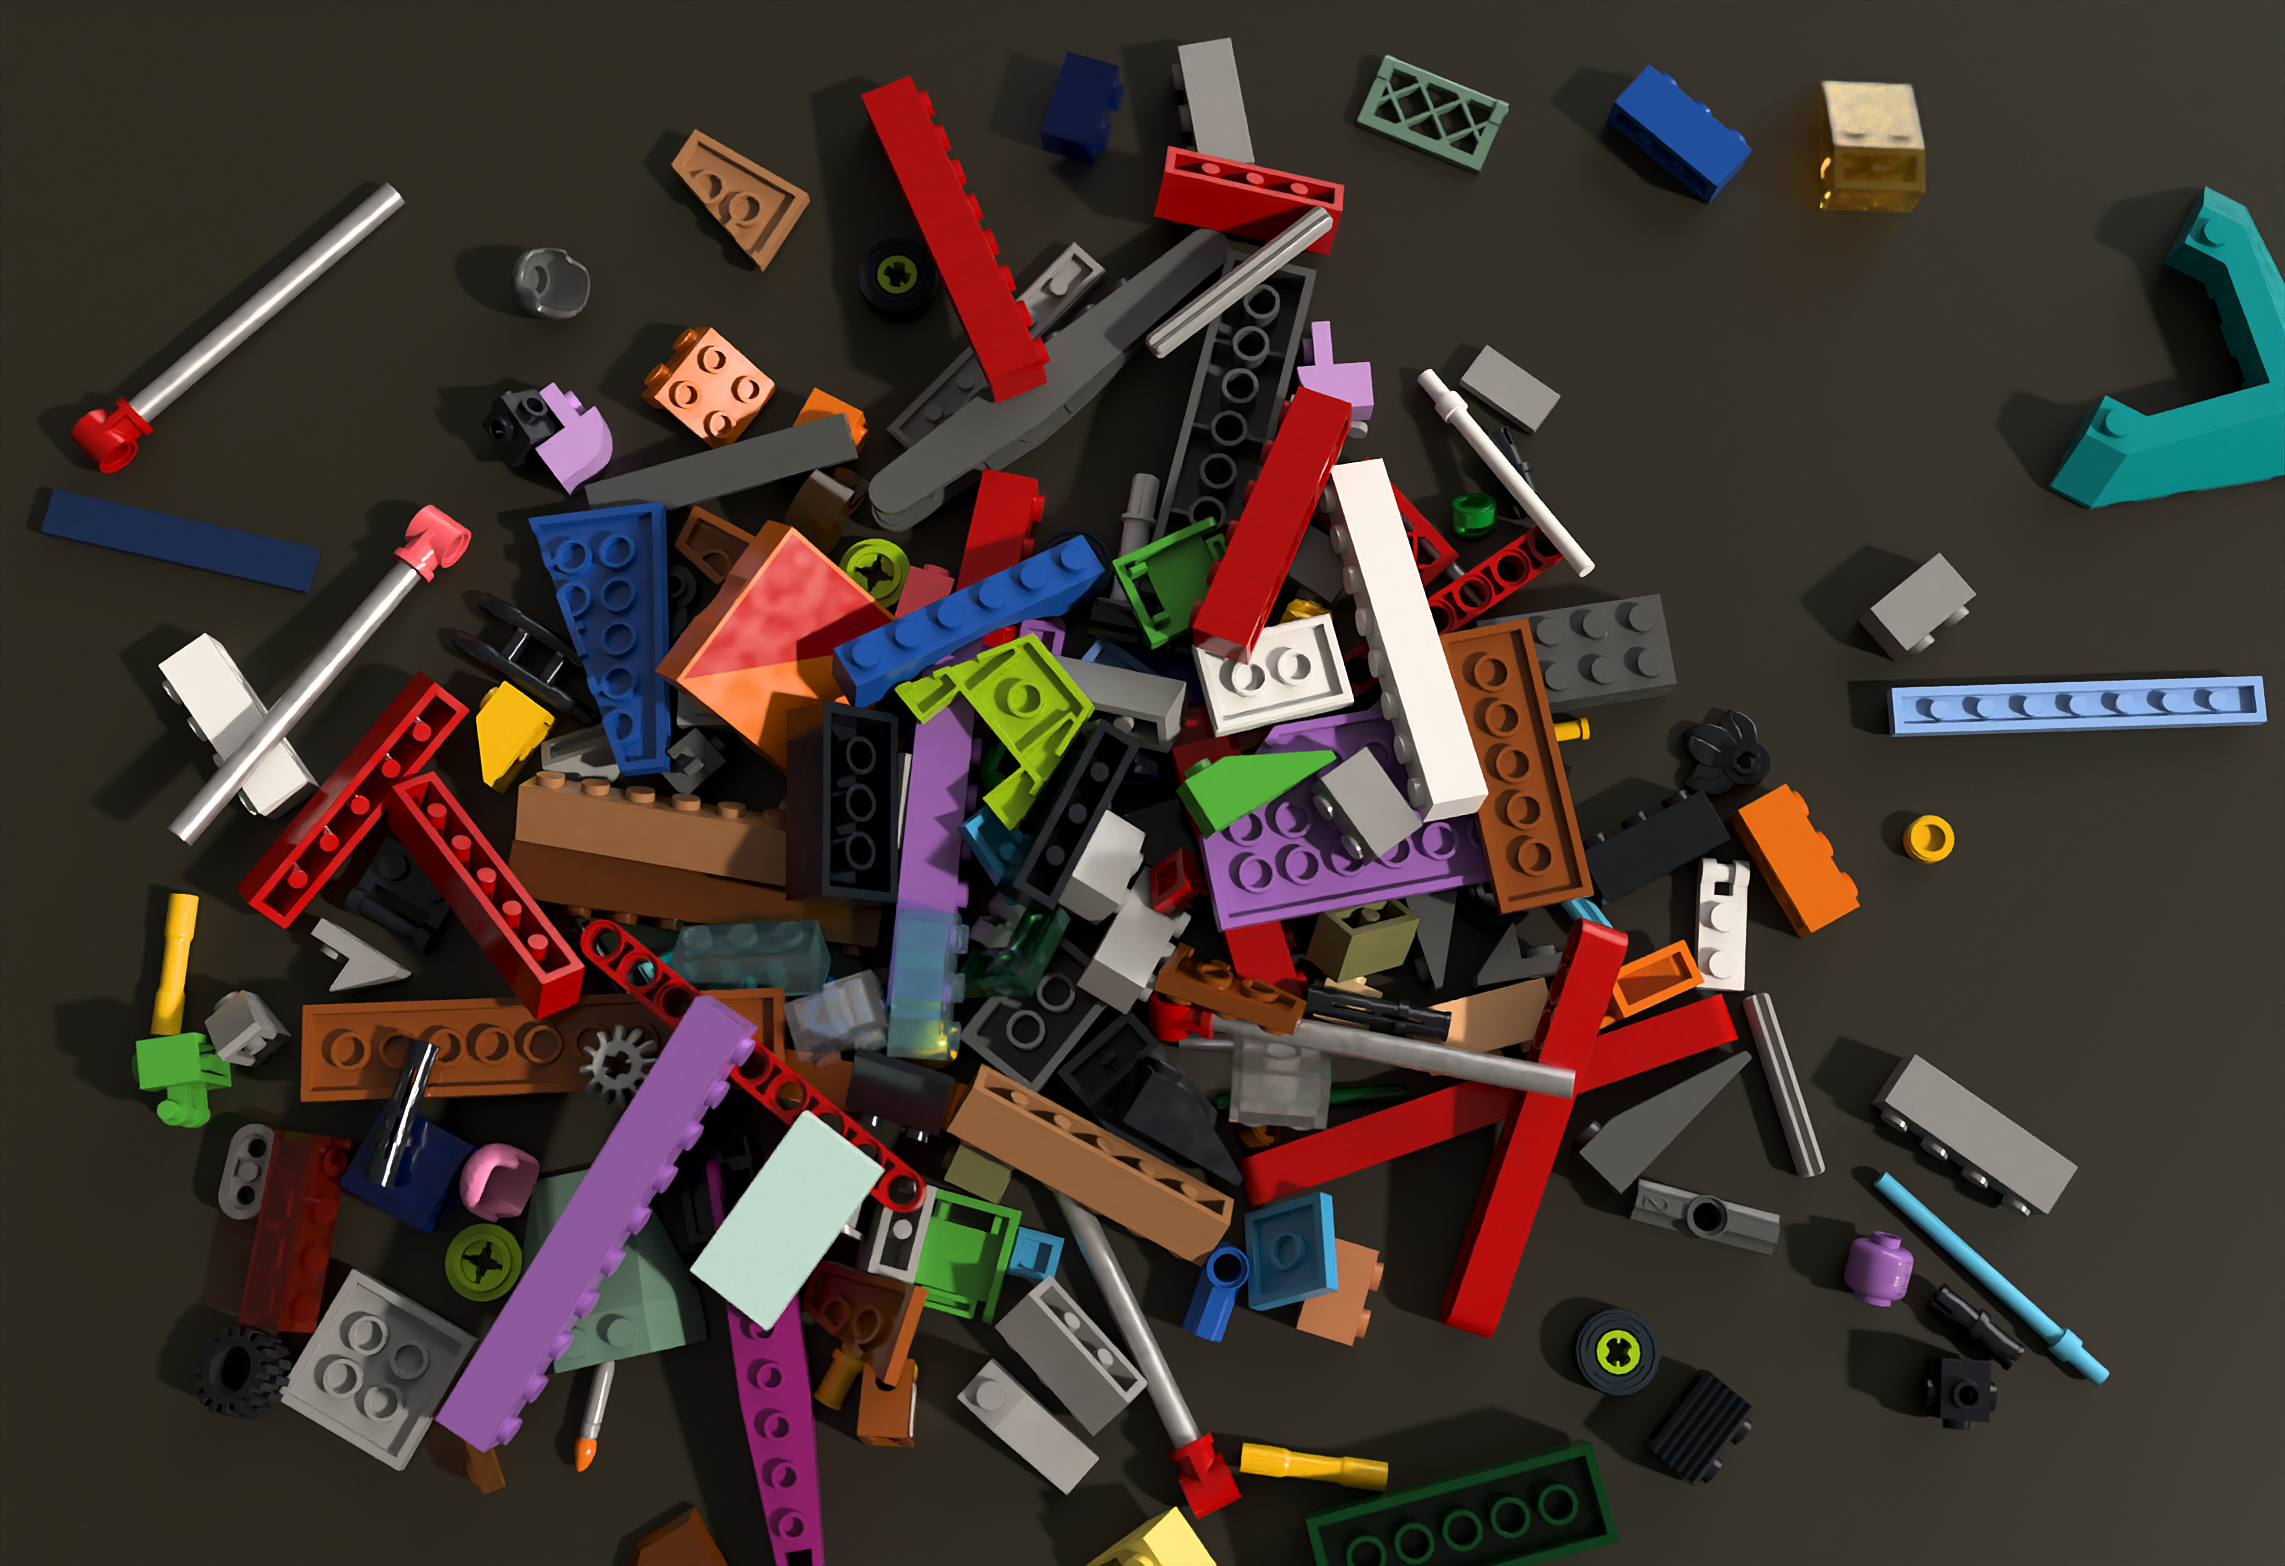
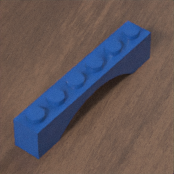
M1081 534L833 648L832 675L850 706L865 708L896 693L894 689L898 685L911 681L937 661L982 636L1025 620L1060 616L1094 600L1095 596L1099 597L1106 570Z

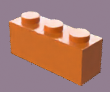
M1784 784L1737 810L1728 819L1801 939L1860 905L1855 898L1858 896V891L1854 882L1847 873H1840L1831 858L1833 856V849L1830 842L1822 832H1815L1806 817L1809 815V810L1804 799L1798 792H1791L1788 785Z

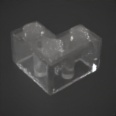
M871 970L823 984L825 990L823 992L782 1004L798 1059L803 1063L812 1061L814 1068L827 1066L842 1060L840 1052L852 1048L857 1050L858 1047L874 1051L888 1045L886 1037L897 1034L889 1007L886 1005L887 1000L881 981Z

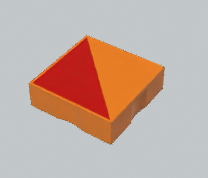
M768 520L729 571L717 596L708 607L692 620L655 669V672L703 711L713 714L726 722L737 733L743 743L787 777V710L823 701L850 706L832 675L833 648L888 624L897 618L792 526ZM877 702L865 707V709L872 710Z

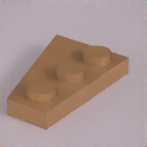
M696 129L671 164L674 173L762 273L810 202L808 193Z

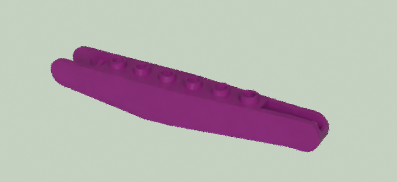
M775 1150L765 1151V1156L763 1157L764 1165ZM717 1159L707 1161V1175L715 1232H717L728 1215L721 1164H719ZM799 1292L796 1293L772 1328L767 1331L725 1298L741 1409L776 1565L792 1566L789 1552L811 1548L812 1566H825L813 1386Z

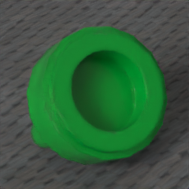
M1469 493L1457 497L1451 503V518L1454 532L1464 539L1472 540L1487 537L1494 532L1497 527L1496 500L1492 496L1483 493Z

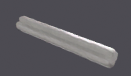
M1759 993L1746 997L1743 1000L1744 1010L1797 1174L1800 1178L1819 1175L1825 1171V1165L1770 996L1767 993Z

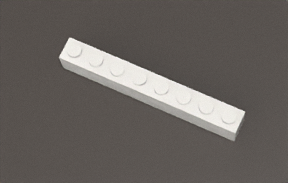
M1383 459L1333 466L1320 496L1319 505L1321 511L1329 515L1332 525L1330 529L1332 548L1336 554H1341L1344 564V587L1347 594H1353L1357 606L1355 612L1357 630L1361 636H1366L1370 649L1368 652L1369 669L1374 678H1379L1383 691L1381 694L1383 715L1387 721H1392L1396 734L1394 738L1395 754L1400 764L1405 763L1409 776L1407 792L1410 803L1413 807H1418L1423 823L1477 813L1489 793Z

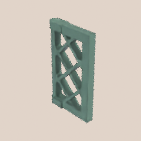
M1386 54L1381 61L1380 69L1356 125L1479 175L1501 122L1508 113L1509 103L1497 100ZM1396 73L1415 81L1416 84L1393 92L1389 81L1392 74ZM1426 88H1433L1453 96L1457 100L1434 109ZM1419 91L1428 112L1405 120L1397 99ZM1391 102L1399 123L1394 124L1374 116L1377 108ZM1467 104H1473L1490 111L1491 114L1488 121L1475 125ZM1460 107L1469 128L1446 137L1438 116ZM1432 119L1440 139H1431L1409 130L1408 127ZM1470 135L1473 136L1476 143L1473 155L1450 146V143Z

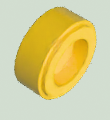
M1926 815L1914 820L1907 826L1903 835V844L1906 852L1912 859L1920 863L1930 864L1945 858L1951 852L1954 845V834L1952 828L1945 820L1937 816Z

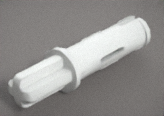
M1138 473L1133 477L1127 513L1121 515L1124 528L1118 558L1148 545L1151 528L1156 527L1157 521L1153 516L1160 482L1153 475ZM1114 574L1109 599L1128 602ZM1141 579L1133 583L1138 595Z

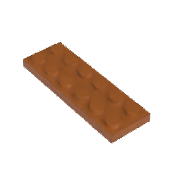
M1528 618L1438 635L1489 793L1477 813H1474L1498 916L1594 895Z

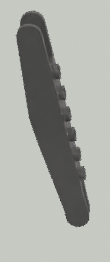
M1201 228L1193 232L1132 279L1124 277L1119 280L1108 292V297L1097 305L1089 304L1076 315L1073 323L1065 329L1055 331L1043 340L1050 359V363L1043 365L1047 379L1046 384L997 404L988 385L979 389L969 402L957 412L943 417L929 434L887 465L871 480L869 499L872 503L873 519L877 526L891 533H899L909 529L978 485L981 481L983 468L1000 471L1047 440L1147 347L1146 337L1148 334L1221 279L1228 249L1230 250V244L1226 236L1220 231L1208 228Z

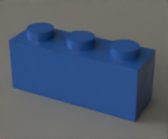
M1650 64L1614 101L1607 119L1610 124L1707 204L1739 172L1752 150L1738 131L1722 125L1712 116L1711 111L1704 103L1692 100L1678 88L1677 83L1670 75L1665 72H1658Z

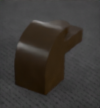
M840 464L830 466L824 472L816 469L796 494L782 524L792 526L827 556L837 546L846 519L869 498L870 482Z

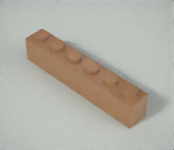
M555 771L538 772L534 777L519 785L515 840L786 887L785 810L767 809L760 813L746 810V806L738 802L724 801L713 805L701 803L700 797L691 794H675L672 797L655 795L654 789L644 786H631L626 790L610 787V782L603 779L591 778L584 779L581 782L565 780L563 773Z
M982 1063L955 1106L946 1131L957 1136L961 1142L968 1146L978 1147L998 1158L1005 1166L1015 1170L1019 1169L1038 1179L1048 1189L1054 1192H1062L1079 1201L1089 1211L1107 1216L1125 1226L1132 1234L1148 1238L1168 1249L1173 1256L1179 1259L1189 1260L1202 1267L1230 1226L1234 1199Z

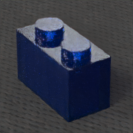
M1067 52L1041 131L1043 151L1094 165L1098 150L1106 151L1110 140L1112 125L1107 124L1111 110L1119 111L1123 100L1125 85L1119 83V66Z

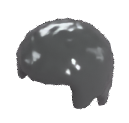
M534 248L521 253L512 267L511 283L514 299L524 311L537 318L549 321L566 320L580 313L587 304L591 288L587 269L570 258L563 249Z

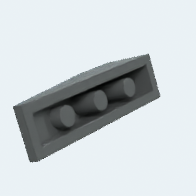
M1746 1050L1734 1054L1604 1120L1601 1124L1594 1119L1575 1138V1141L1580 1146L1571 1155L1612 1195L1621 1194L1747 1064L1752 1056Z

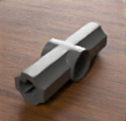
M1636 1179L1628 1203V1220L1682 1233L1693 1239H1704L1766 1256L1772 1255L1779 1236L1780 1215L1723 1201L1712 1195H1700L1642 1179ZM1699 1204L1708 1206L1713 1213V1223L1706 1231L1699 1229L1693 1220V1212Z

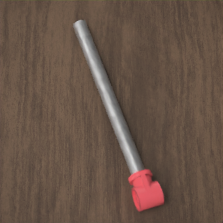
M427 505L421 509L412 519L406 530L405 541L407 544L403 548L398 547L392 554L393 559L397 563L167 829L184 843L191 846L416 583L421 581L428 584L434 578L433 571L438 565L443 568L450 567L462 556L469 545L471 532L433 505Z

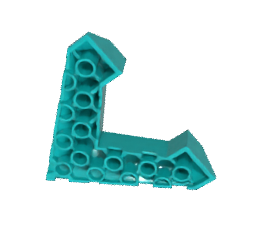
M2206 186L2201 189L2164 264L2204 283L2209 299H2215L2223 321L2220 324L2221 331L2231 358H2237L2245 380L2241 383L2243 390L2151 416H2145L2105 395L2086 412L2047 489L2088 510L2106 507L2108 504L2138 502L2168 497L2174 493L2193 490L2199 492L2285 476V283L2246 207Z

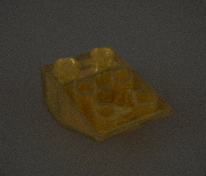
M1822 81L1821 209L1910 213L1925 193V145L1912 85Z

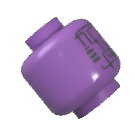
M1872 1231L1870 1238H1859L1852 1242L1844 1273V1282L1853 1290L1852 1296L1869 1304L1888 1307L1891 1305V1300H1899L1906 1295L1913 1267V1256L1908 1250L1900 1246V1237L1886 1232Z

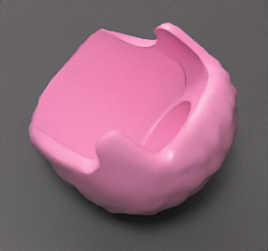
M494 1143L484 1145L472 1154L462 1169L459 1189L463 1204L471 1213L491 1222H496L499 1218L518 1217L532 1193L533 1185H536L540 1163L535 1157L527 1154L525 1151L508 1144Z

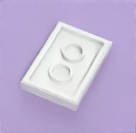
M1329 613L1263 628L1248 665L1203 650L1192 644L1191 651L1215 738L1342 709L1354 704V697Z

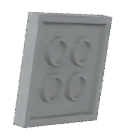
M352 1269L287 1378L290 1379L288 1387L282 1386L279 1390L284 1395L280 1401L397 1471L405 1469L480 1339L362 1270Z

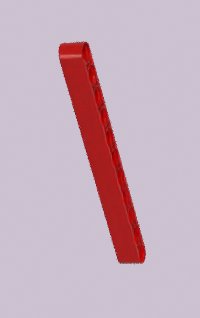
M1722 994L1597 1036L1577 1095L1739 1039ZM1469 1080L1238 1160L1235 1163L1243 1177L1242 1184L1250 1207L1506 1119L1516 1089Z

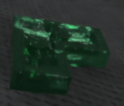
M1060 906L1055 907L1052 911L1036 914L1025 909L1007 946L972 949L952 987L963 999L1031 996L1040 984L1042 975L1054 951L1060 945L1061 937L1071 920L1070 916Z

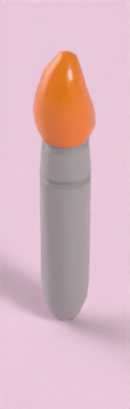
M614 1361L597 1364L594 1370L582 1418L583 1421L581 1422L580 1436L575 1441L574 1446L575 1468L578 1472H582L589 1466L596 1453V1438L600 1429V1423H602L614 1374Z

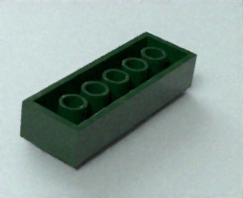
M1579 1439L1302 1514L1316 1566H1533L1620 1542L1593 1444L1585 1439Z

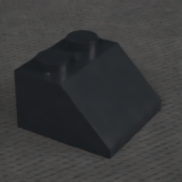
M858 1047L854 1058L845 1107L856 1111L855 1121L880 1129L884 1120L902 1125L899 1135L927 1143L930 1135L942 1137L959 1082L952 1076Z

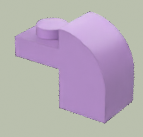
M1330 321L1311 322L1309 338H1302V360L1304 366L1297 367L1296 391L1299 386L1352 403L1351 421L1370 420L1374 407L1370 362L1333 364Z
M553 382L541 390L539 394L564 428L535 449L572 497L585 488L584 485H588L597 479L607 467L612 454V436L608 425L595 406L586 411L571 390L563 395Z

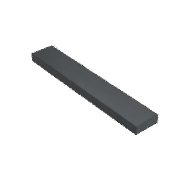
M840 413L584 486L591 510L661 502L666 508V512L809 473L816 469L819 470L858 459L847 414Z

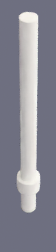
M1432 369L1424 371L1419 376L1418 382L1435 401V410L1446 423L1454 424L1580 577L1589 574L1594 569L1595 564L1466 411L1468 405L1456 391H1449Z

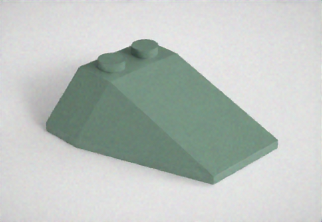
M589 1169L537 1180L536 1185H533L523 1247L522 1273L519 1276L518 1284ZM651 1201L647 1207L652 1210V1213L647 1223L637 1235L631 1233L621 1248L626 1252L621 1265L611 1277L605 1275L595 1290L600 1294L595 1307L585 1319L579 1317L569 1332L574 1336L569 1349L560 1360L555 1361L553 1359L543 1375L547 1376L710 1340L701 1291L697 1284H691L686 1264Z

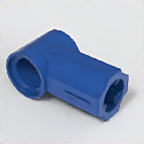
M1219 1241L1201 1267L1180 1325L1181 1329L1208 1340L1221 1342L1240 1286L1248 1278L1250 1269L1248 1259L1244 1253L1233 1244ZM1223 1254H1233L1236 1260L1234 1271L1226 1277L1215 1276L1213 1266L1216 1259Z

